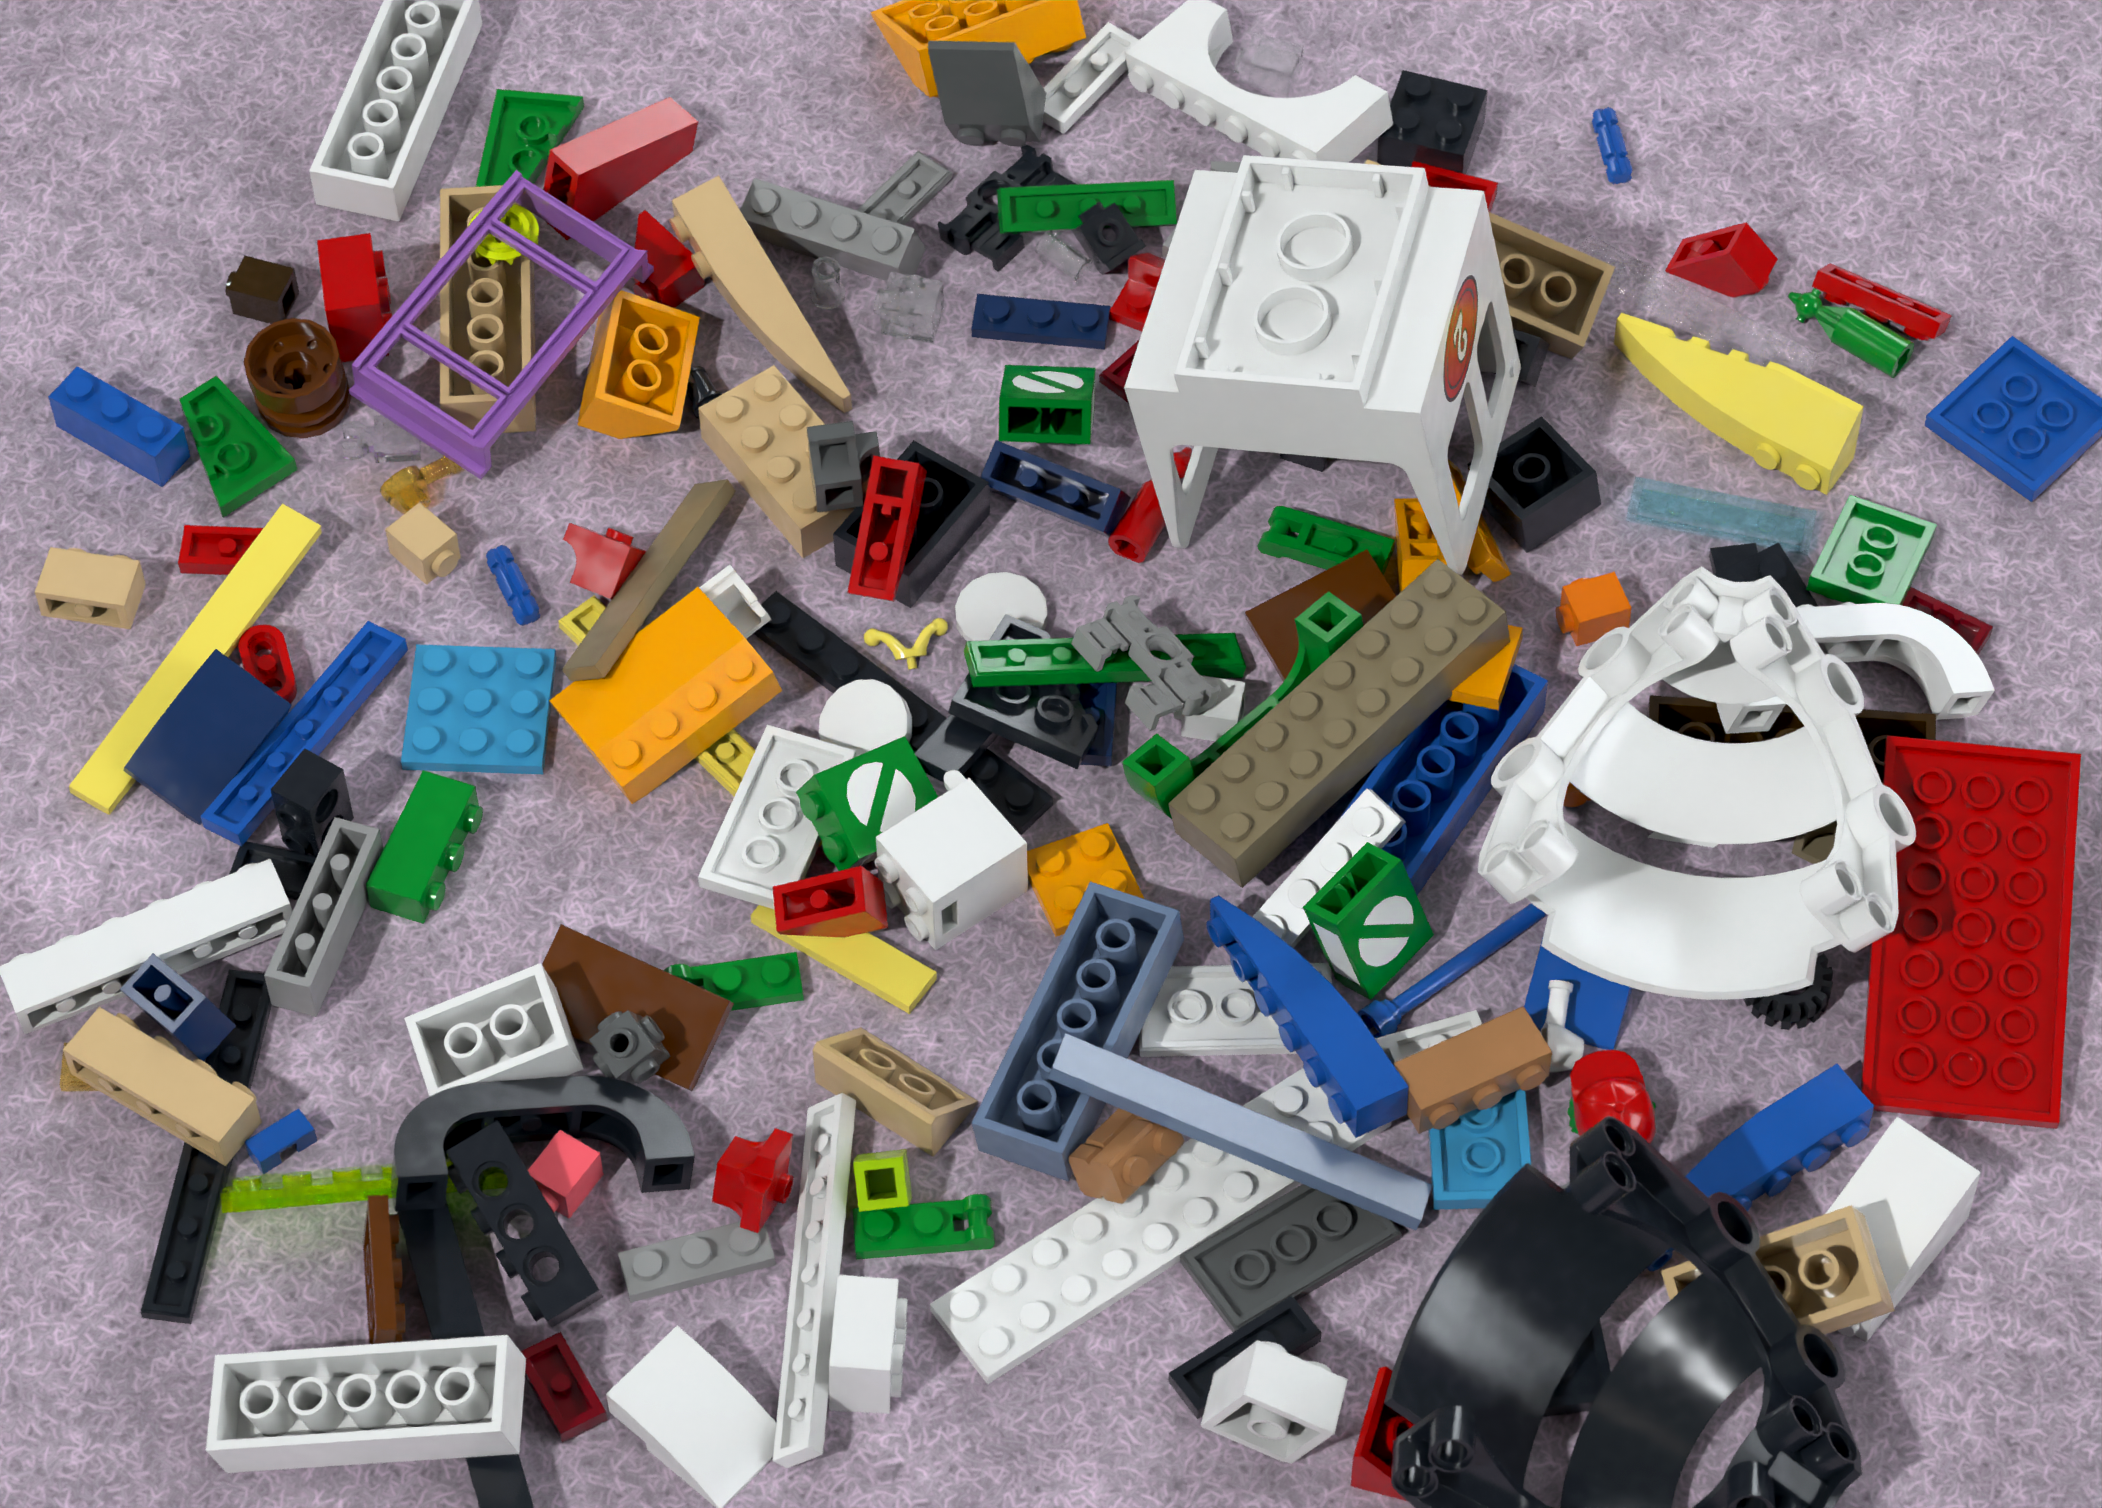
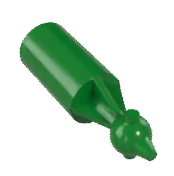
M1813 288L1812 292H1805L1803 294L1790 292L1788 298L1795 305L1796 312L1798 313L1796 320L1804 323L1806 319L1816 317L1833 344L1891 378H1894L1909 361L1914 350V343L1854 308L1822 306V301L1819 297L1821 291Z

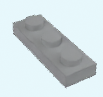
M741 1221L619 1252L618 1259L630 1303L776 1265L765 1224L759 1233L740 1228Z

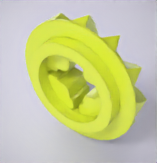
M513 204L500 221L507 226L510 225V228L538 245L539 225L537 219L528 209ZM482 210L475 214V216L471 219L469 225L473 222V220L478 216V214ZM490 233L474 251L477 258L485 257L492 265L498 260H506L512 265L514 259L519 256L527 258L504 242L497 243V238Z

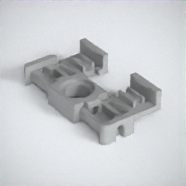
M1131 595L1124 598L1122 605L1117 601L1109 603L1103 618L1077 627L1071 644L1096 672L1102 670L1105 659L1110 657L1112 652L1115 654L1118 648L1124 652L1130 646L1128 655L1152 680V684L1143 686L1141 683L1130 686L1125 704L1150 731L1156 729L1160 717L1182 709L1183 704L1185 705L1182 714L1185 716H1192L1213 708L1219 696L1221 685L1212 687L1191 665L1194 658L1192 653L1167 626L1158 628L1138 608L1140 597ZM1150 651H1162L1168 654L1171 660L1156 658Z

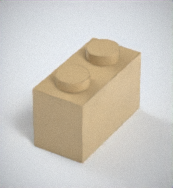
M50 547L35 589V595L41 616L131 630L146 583L139 560H133L124 555L107 556L88 553L79 548L61 549Z

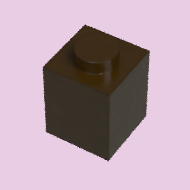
M244 256L237 271L230 273L226 282L225 293L230 299L233 314L272 324L273 322L287 319L299 295V288L294 268Z

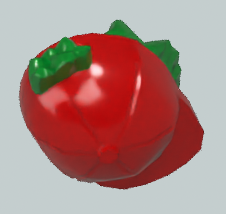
M1601 1050L1587 1054L1576 1061L1570 1073L1572 1097L1569 1100V1108L1567 1110L1570 1117L1569 1126L1572 1128L1571 1131L1581 1136L1605 1117L1611 1116L1638 1132L1651 1144L1656 1133L1654 1113L1656 1104L1651 1101L1636 1060L1624 1051Z

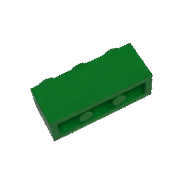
M422 771L366 883L371 908L424 924L430 910L437 911L440 908L446 890L444 881L449 871L456 872L459 869L464 856V845L462 844L468 833L475 834L482 820L483 808L478 803L476 786L428 771Z

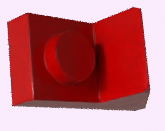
M1150 253L1130 256L1128 260V280L1110 309V320L1141 332L1143 331L1166 259Z

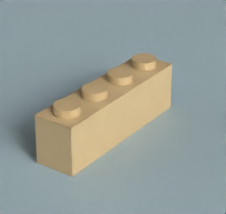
M98 1007L63 1049L70 1073L224 1166L231 1161L245 1144L244 1141L248 1140L262 1123L256 1104L257 1098L249 1088L239 1082H233L232 1084L218 1077L210 1065L200 1059H194L192 1062L179 1054L176 1047L167 1039L161 1036H156L153 1039L140 1031L138 1025L124 1014L117 1013L114 1016L103 1008Z

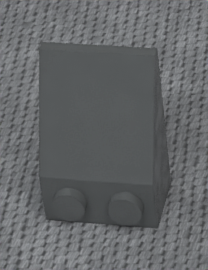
M929 41L928 53L944 122L955 139L960 143L972 146L981 145L984 141H1000L1002 144L1014 147L1024 146L1026 142H1040L1046 92L1015 42Z

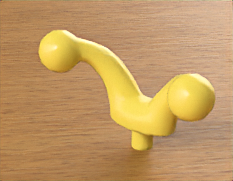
M942 618L934 619L921 631L912 648H906L894 636L875 628L868 629L865 632L864 641L867 645L873 647L877 646L881 641L884 642L892 651L895 660L907 659L908 670L917 669L916 658L927 656V647L932 634L936 636L944 635L948 631V624Z

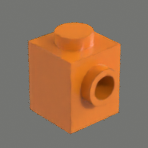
M1615 572L1593 578H1579L1569 585L1562 586L1560 606L1556 607L1555 614L1561 632L1563 634L1570 632L1577 647L1595 642L1604 634L1617 627L1624 626L1629 628L1632 608Z

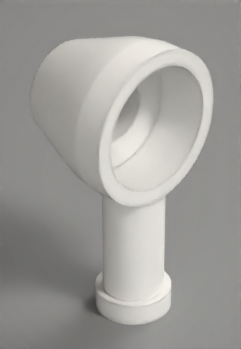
M1550 980L1547 1016L1541 1030V1035L1552 1051L1550 1072L1572 1070L1575 1062L1582 1058L1584 1040L1564 1028L1569 995L1573 992V984L1561 980Z

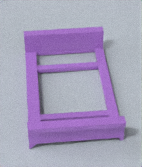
M516 170L352 363L355 384L349 389V393L474 476L482 479L492 467L490 447L629 279L634 277L644 283L654 271V266L648 263L646 250H636L522 177V173ZM516 202L611 264L598 280L594 282L500 220ZM489 233L585 294L509 387L412 325ZM401 337L498 399L473 430L376 368Z

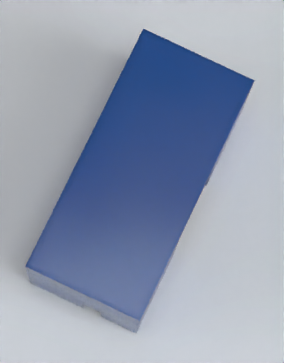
M298 1108L244 1142L248 1155L257 1164L262 1174H265L282 1163L280 1157L282 1151L287 1148L291 1149L292 1145L295 1144L296 1150L301 1152L317 1142L315 1129Z

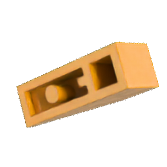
M1394 498L1399 593L1437 559L1447 565L1418 498Z

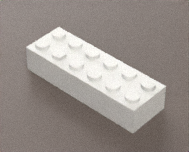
M383 0L309 170L315 203L317 205L400 221L482 27L479 0Z
M508 1335L215 1355L206 1452L226 1473L519 1454L526 1358Z

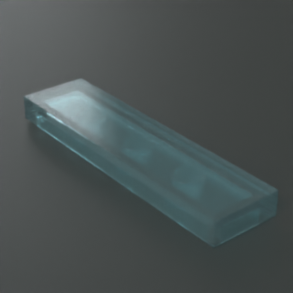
M1635 477L1626 521L1743 544L1756 543V546L1764 548L1779 542L1785 552L1808 556L1817 511Z

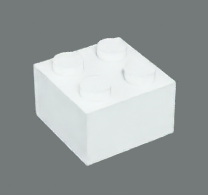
M850 1275L837 1276L829 1361V1411L890 1414L891 1397L901 1398L908 1299L898 1298L899 1279Z
M1257 1340L1214 1372L1200 1427L1279 1461L1294 1463L1335 1434L1348 1379L1332 1373L1331 1369L1322 1363L1304 1361L1288 1354L1285 1348L1279 1344Z

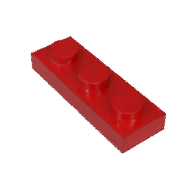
M1831 263L1817 271L1812 287L1823 291L1822 296L1826 300L1839 305H1847L1849 302L1863 308V314L1881 323H1888L1890 320L1905 327L1903 331L1906 334L1919 340L1928 341L1929 338L1936 339L1946 331L1952 317L1948 313Z

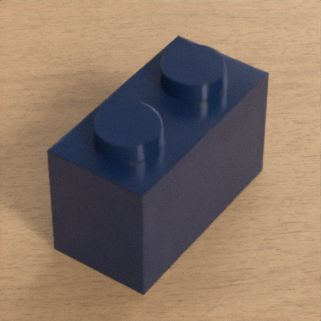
M154 953L120 988L145 1014L202 1061H205L236 1027L205 995Z

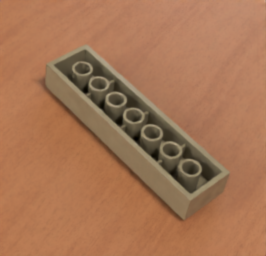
M1439 559L1434 561L1168 803L1175 833L1243 888L1451 697L1452 690L1492 659L1510 642L1506 611Z

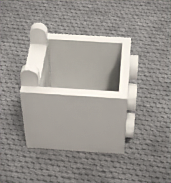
M950 770L944 775V786L948 790L946 793L876 836L877 858L874 862L878 870V877L884 882L886 905L891 909L898 906L906 916L904 920L913 937L918 941L926 939L935 951L1028 891L1027 842L970 778L966 779L957 770Z

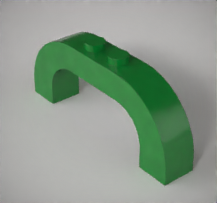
M1328 591L1295 618L1299 640L1297 657L1287 678L1272 695L1201 754L1191 760L1156 733L1122 761L1124 773L1130 787L1172 819L1168 803L1363 627L1362 615Z

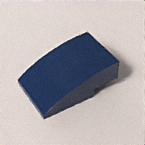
M215 649L166 709L125 765L123 771L186 818L200 825L202 823L200 816L288 715L292 704Z

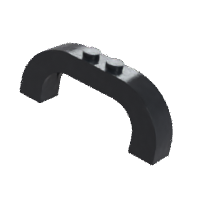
M567 1076L479 1082L442 1090L422 1101L406 1116L395 1140L390 1186L394 1211L444 1208L448 1181L446 1161L449 1159L446 1151L497 1120L511 1143L552 1140L557 1132L561 1130L575 1139H596L617 1147L633 1163L641 1193L690 1189L695 1154L684 1123L670 1106L649 1091L631 1083L601 1076Z

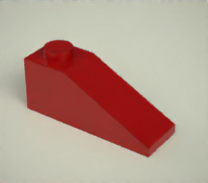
M873 455L847 591L848 594L891 602L895 601L919 514L927 472L919 463Z

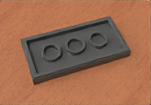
M1302 1184L1180 1256V1263L1233 1333L1288 1297L1293 1296L1296 1301L1400 1240L1401 1232L1394 1222Z

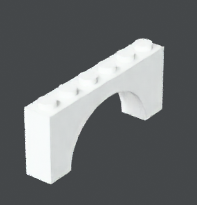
M1187 0L1125 52L1129 70L1128 77L1131 84L1138 91L1146 92L1160 99L1170 108L1178 109L1194 117L1202 125H1209L1226 134L1234 142H1241L1258 151L1263 157L1349 163L1393 125L1388 92L1356 75L1328 91L1295 98H1275L1257 95L1228 82L1215 69L1223 52L1233 43L1227 9L1210 0Z

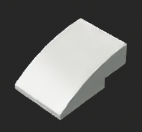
M678 1326L665 1336L606 1393L609 1412L646 1442V1448L650 1453L716 1508H724L773 1459L776 1431L775 1420L715 1358Z

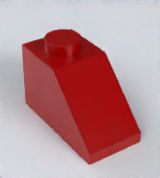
M646 210L638 214L634 248L647 251L648 263L654 266V271L644 283L634 278V294L675 308L704 288V279L697 271L691 258L693 253Z
M1745 222L1682 239L1665 271L1734 298L1760 292L1768 284L1769 275L1778 258L1751 226Z
M862 866L772 887L776 931L780 935L845 938L888 928L884 882Z

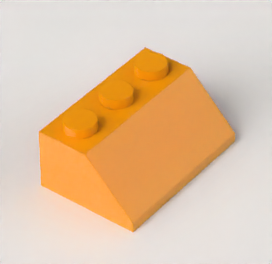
M620 290L597 320L577 425L617 439L677 431L681 424L700 317Z

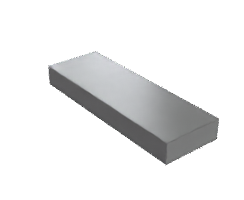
M917 151L857 210L905 225L952 180V172Z

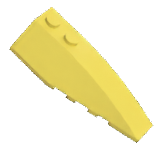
M1624 313L1618 316L1614 344L1631 363L1675 405L1714 434L1752 456L1761 467L1769 470L1777 469L1793 477L1800 487L1806 490L1816 489L1827 495L1854 459L1864 406L1784 365L1770 361L1766 367L1748 362L1749 356L1747 353L1732 349L1728 355L1711 350L1710 343L1707 340L1693 336L1691 339L1684 341L1676 338L1673 330Z

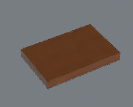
M1368 549L1245 612V619L1283 682L1290 673L1298 653L1299 640L1295 618L1329 591L1362 615L1363 626L1396 597Z

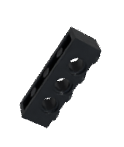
M498 1120L446 1151L453 1163L447 1167L449 1178L459 1194L467 1190L471 1193L478 1206L472 1209L470 1213L485 1237L492 1232L496 1235L503 1249L495 1254L510 1279L518 1274L528 1289V1292L521 1295V1298L536 1322L544 1317L552 1328L604 1297ZM493 1173H502L508 1177L507 1188L498 1196L485 1195L482 1189L484 1180ZM519 1215L530 1216L533 1219V1229L528 1236L515 1239L508 1235V1225L514 1217ZM545 1257L558 1260L559 1269L553 1279L544 1282L534 1279L533 1268L537 1261Z

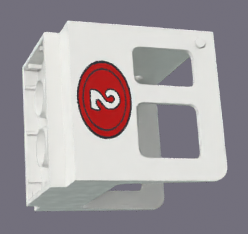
M1243 155L1238 173L1194 170L1124 387L1173 547L1186 548L1189 544L1218 448L1383 462L1397 465L1407 473L1447 566L1458 575L1463 574L1470 555L1499 444L1521 370L1484 191L1429 187L1425 168ZM1480 372L1496 373L1488 405ZM1464 395L1474 439V454L1458 507L1448 464V447ZM1177 445H1192L1194 448L1181 485L1174 462L1173 447Z

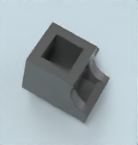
M853 421L807 427L809 464L817 512L863 506L862 486L870 476L873 455L880 456L877 431L855 434Z

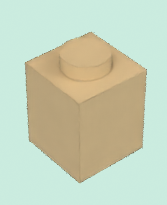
M420 502L385 529L390 554L426 585L437 576L445 577L450 574L461 558L457 534Z

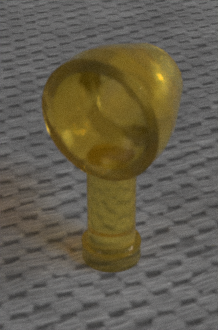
M443 455L442 458L420 469L413 465L398 471L384 482L379 492L389 505L402 514L408 512L419 502L427 508L431 503L427 485L451 473L456 474L460 472L462 467Z

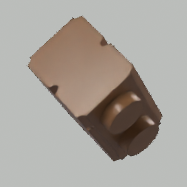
M1118 1108L1087 1138L1084 1144H1081L1069 1156L1068 1161L1080 1191L1084 1195L1098 1199L1104 1197L1107 1201L1123 1204L1183 1145L1184 1139L1181 1133Z

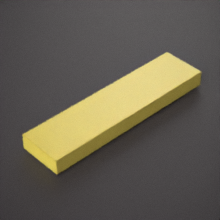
M758 905L751 914V923L908 1014L912 1012L937 980L936 971L868 932L845 938L780 935L776 931L774 909Z

